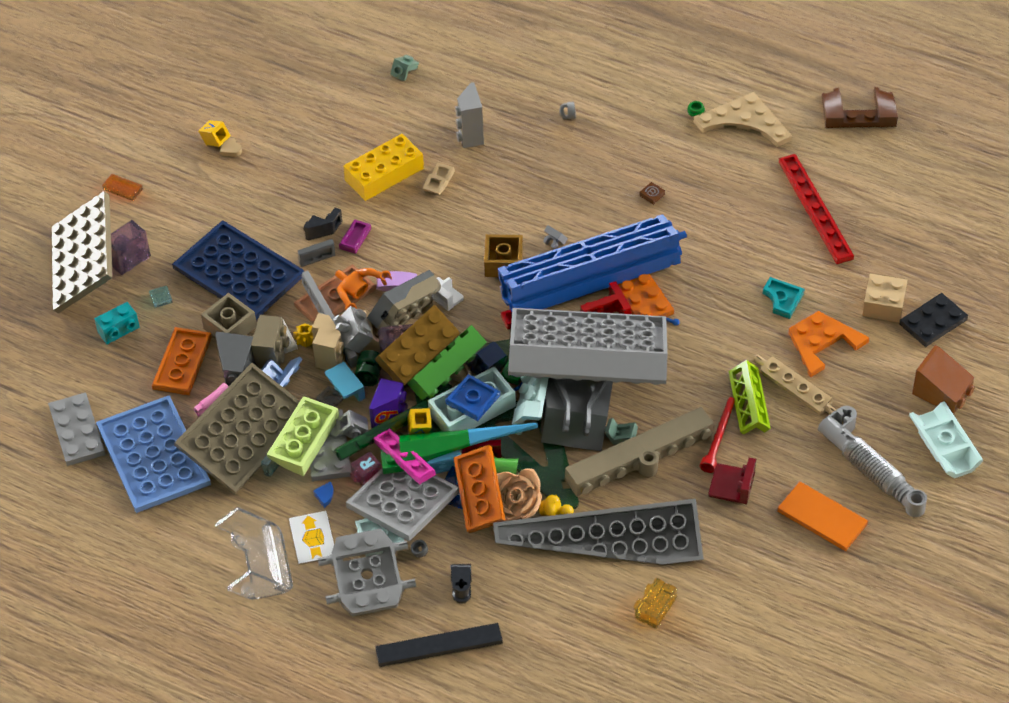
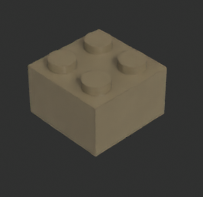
M227 293L201 314L203 329L210 332L215 338L216 332L247 335L257 326L255 312L230 293Z
M259 316L251 343L255 363L259 369H262L270 359L279 367L285 361L284 348L289 346V337L286 335L287 327L284 325L282 317Z

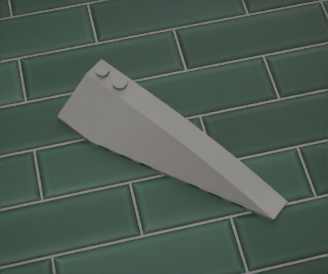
M696 499L493 523L495 543L662 565L704 560Z

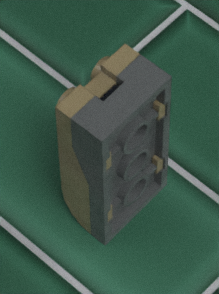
M428 270L383 293L367 319L382 334L387 331L392 332L400 324L405 325L411 318L416 319L422 313V309L432 303V295L438 293L441 289L439 280Z

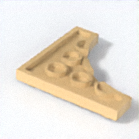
M754 92L697 115L693 121L702 133L730 125L748 131L750 129L756 130L776 147L792 141V135Z

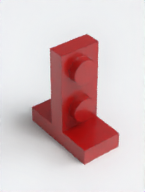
M616 281L609 283V296L580 305V312L614 313L618 311L619 314H631V306Z

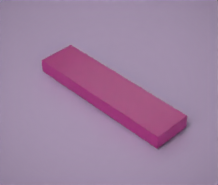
M391 429L374 437V443L387 455L389 454L395 459V462L419 485L436 475L435 470L414 451L411 452L415 457L414 460L404 461L401 458L407 457L408 452L400 453V437Z

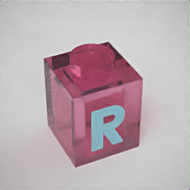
M368 452L351 463V478L355 483L364 486L382 469V464L371 452Z

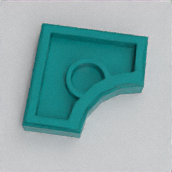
M769 277L762 294L769 297L773 302L772 313L790 319L804 295L805 289Z

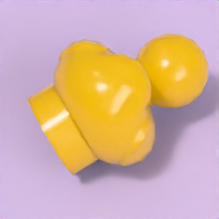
M549 495L545 500H541L539 512L542 516L574 512L572 506L568 504L561 506L557 495Z

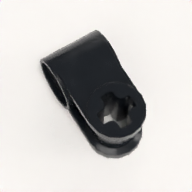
M451 564L453 599L458 603H466L471 598V564Z

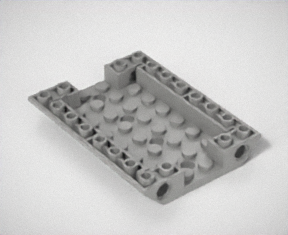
M513 308L508 375L515 377L533 376L534 378L586 379L596 382L604 380L615 383L666 384L668 355L666 316Z

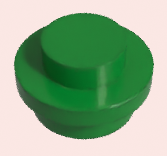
M693 101L687 107V113L695 117L705 113V107L701 102Z

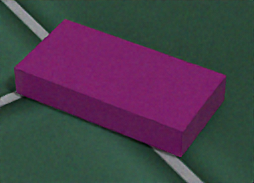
M354 219L339 243V249L356 254L370 232L371 224Z

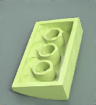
M303 396L268 451L267 457L282 467L304 476L339 418L338 408Z

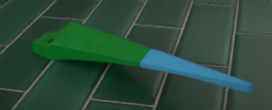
M538 423L399 436L400 453L408 452V455L401 458L404 461L414 460L415 457L411 453L414 451L427 462L471 445L536 429ZM381 449L383 474L403 472L404 470L395 462V459Z

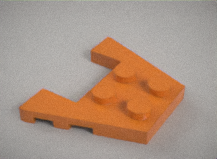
M820 311L815 312L789 328V335L797 351H799L802 362L806 365L810 377L825 369V364L815 354L840 339H844L855 351L869 343L868 336Z

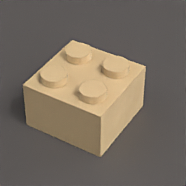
M870 274L862 316L900 323L908 280Z

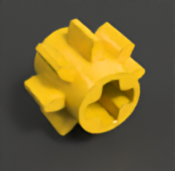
M306 323L296 326L297 332H293V336L296 339L297 345L310 346L314 341L312 326Z

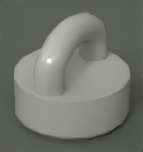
M574 102L563 103L560 106L559 113L563 119L572 120L576 118ZM566 107L568 109V115L564 114V108Z

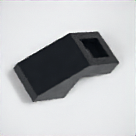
M335 207L331 213H328L326 219L313 215L309 221H306L303 228L306 240L310 241L334 234L343 222L341 209Z

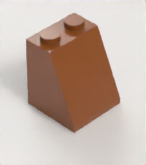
M935 345L916 370L912 394L935 406L945 401L954 415L957 409H962L964 406L965 398L972 395L975 389L973 385L975 377L944 350Z

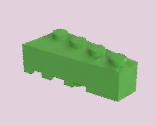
M470 325L408 381L407 384L421 400H424L427 396L431 399L439 392L437 387L440 385L444 387L451 380L450 376L453 373L457 375L464 368L463 364L466 361L470 363L475 358L476 352L487 341Z

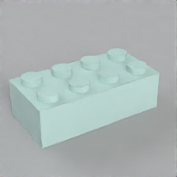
M495 367L475 376V378L501 392V396L479 421L446 404V398L457 386L428 400L431 418L442 432L473 429L516 407L515 391Z

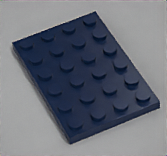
M223 220L172 264L174 270L221 299L227 293H230L255 312L256 320L302 279V273L305 272V270Z

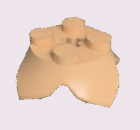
M523 469L518 475L511 472L497 474L505 520L528 519L537 512L542 500L540 480L535 470Z

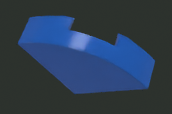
M331 481L313 490L315 497L324 508L331 503L334 494Z

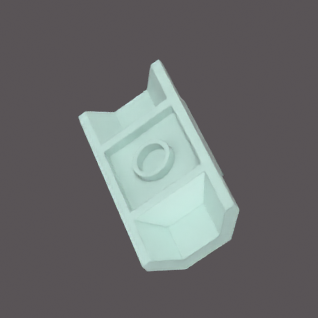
M521 377L523 384L519 389L520 398L514 411L512 425L523 424L526 419H541L549 377Z
M945 401L941 402L931 412L917 415L914 412L909 414L922 440L935 460L939 461L947 475L953 478L973 472L983 462L982 457Z

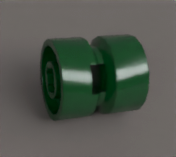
M364 350L359 354L354 375L363 386H374L379 381L382 367L375 359L380 353L374 350Z

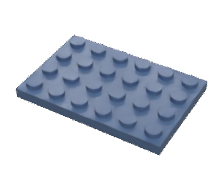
M170 395L96 422L100 435L136 513L211 485L207 472L174 446V443L186 429Z

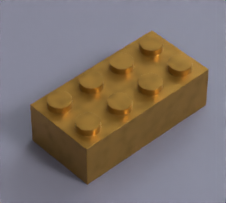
M434 304L379 354L375 360L394 381L405 385L461 333Z

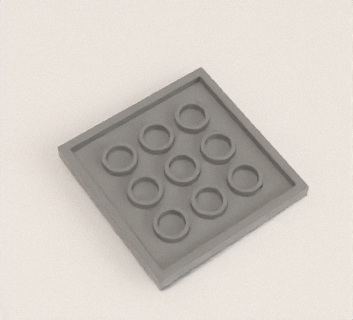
M381 469L346 501V508L410 541L459 494V487L436 475L419 485L405 471L383 474Z

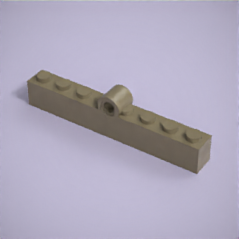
M699 407L566 467L565 481L574 494L579 496L587 494L599 486H605L612 480L622 478L634 470H638L642 476L652 477L658 471V463L661 458L673 455L678 450L690 447L700 440L708 439L713 435L714 423L703 408Z

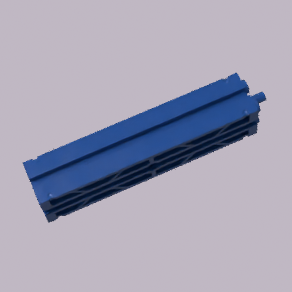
M662 214L656 216V218H649L509 264L507 267H499L498 275L502 285L500 286L502 299L510 307L511 312H513V308L545 309L608 288L611 282L616 281L617 284H620L626 280L638 278L642 274H650L668 268L671 265L680 264L682 250L679 246V240L687 238V234L685 231L679 232L675 230L671 221L667 220Z

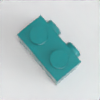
M128 302L94 318L97 332L106 344L140 328L137 313Z

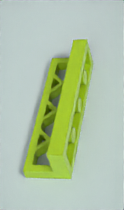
M746 360L729 370L740 432L746 434L754 428H758L765 433L771 428L759 369ZM742 371L740 379L737 380L736 374ZM744 385V386H745V390H744V392H743V394H742V396H741V395L739 394V392H740L742 386ZM745 401H748L746 410L743 411L742 407ZM748 416H751L752 422L745 425Z

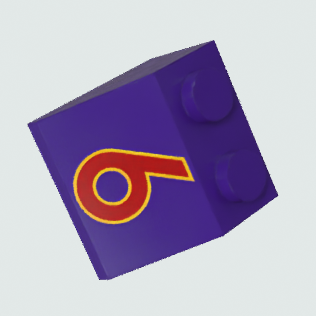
M381 378L369 407L371 429L407 410L408 404L405 403L407 392L404 391L403 383Z

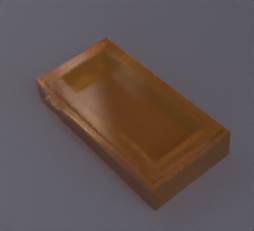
M111 174L102 185L103 190L134 201L143 190L141 184Z

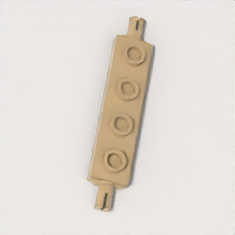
M759 354L755 356L754 362L761 366L760 373L819 415L825 412L831 414L837 410L831 406L833 402L832 397L773 356L768 360H765Z

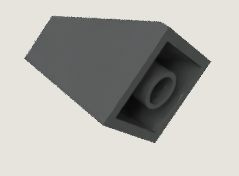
M216 332L215 336L224 380L230 386L251 363L256 365L251 348L253 336Z

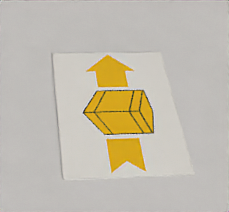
M326 511L289 518L299 564L331 555L334 542Z

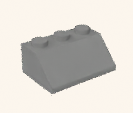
M472 82L457 98L458 106H455V113L458 117L456 119V127L459 129V131H456L458 142L462 143L463 148L484 145L482 104L475 83Z

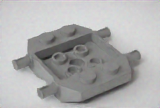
M382 529L337 537L331 555L318 558L319 567L328 564L334 566L339 593L325 596L327 605L339 602V605L341 604L352 616L397 608L404 589L416 587L415 578L406 581L400 580L395 557L396 551L408 549L407 541L394 543ZM383 551V554L343 561V558ZM364 571H371L373 576L370 579H364L361 574Z

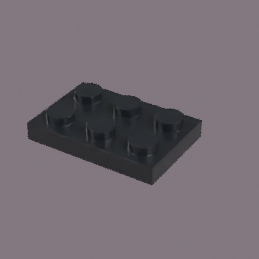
M940 293L900 319L899 325L924 347H927L967 321L968 315L943 293Z

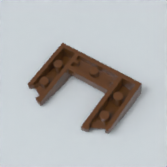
M874 87L876 110H843L839 88H835L827 94L822 93L825 128L897 127L898 115L893 93H888L880 90L878 87Z

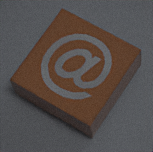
M650 182L640 191V197L653 205L665 195V190L653 182Z

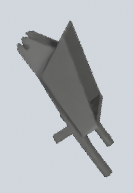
M549 377L541 417V442L601 451L613 382L604 380L596 382L586 379L573 380L568 378L554 379Z

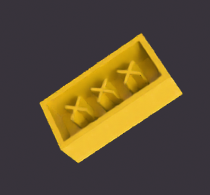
M400 134L343 165L345 181L363 200L367 201L423 170V153L406 136Z

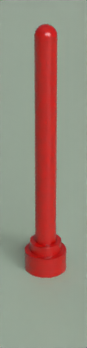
M733 397L728 398L708 455L703 457L699 467L704 472L713 473L717 465L715 456L735 403Z

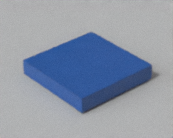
M468 374L446 398L445 402L450 407L479 421L501 396V392Z

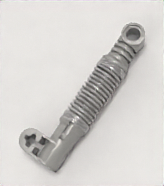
M842 406L821 421L818 431L839 448L844 458L857 467L859 471H862L885 494L895 497V499L902 503L909 516L920 517L925 513L927 503L925 492L914 489L905 481L903 474L896 470L886 459L881 457L879 453L860 437H855L851 434L855 429L857 412L853 407Z

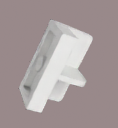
M437 277L441 284V289L438 293L432 295V299L449 311L460 303L464 296L452 287V279L450 277L445 280Z

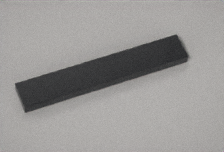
M493 623L375 646L379 667L499 645L503 644L499 623Z

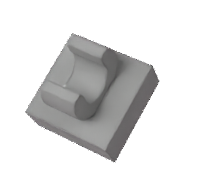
M549 225L544 230L548 235L544 238L543 242L548 245L553 240L551 245L553 249L558 247L559 242L565 244L568 239Z

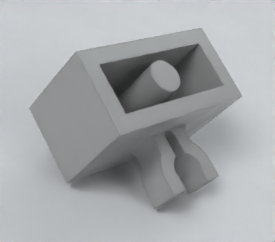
M349 306L342 315L337 314L333 319L337 323L336 329L341 333L344 347L360 353L373 339L371 327L363 310Z

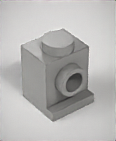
M348 410L337 419L338 435H345L354 439L367 432V418Z

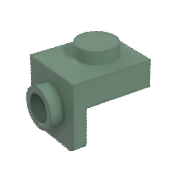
M409 55L395 58L390 74L404 81L407 79L408 71L418 69L419 62L413 60V57Z
M609 418L605 434L613 445H617L635 437L638 426L635 422L617 424L613 418Z

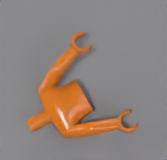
M372 268L357 269L348 276L341 270L335 273V276L342 281L337 287V293L345 304L346 310L349 306L357 309L355 303H351L347 295L359 299L367 291L368 284L363 280L365 276L379 278L383 285H387L385 278L392 280L389 271L380 272Z

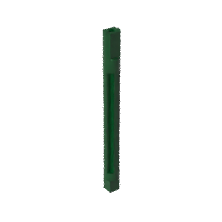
M456 384V385H454V386H452V387H450V388H445L444 390H442V391L436 393L432 398H434V397L440 395L441 393H443V392H445V391H447V390H449V389H451V388H453V387H455V386H457V385H459V384ZM430 398L335 448L334 452L338 460L342 461L374 443V437L384 431L391 429L395 432L408 425L407 416L410 409L428 408V400Z

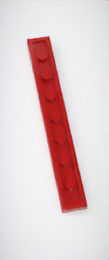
M792 154L779 158L781 168L835 263L840 264L854 260L853 252L797 155Z

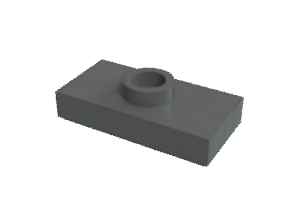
M332 239L297 250L301 267L336 255Z

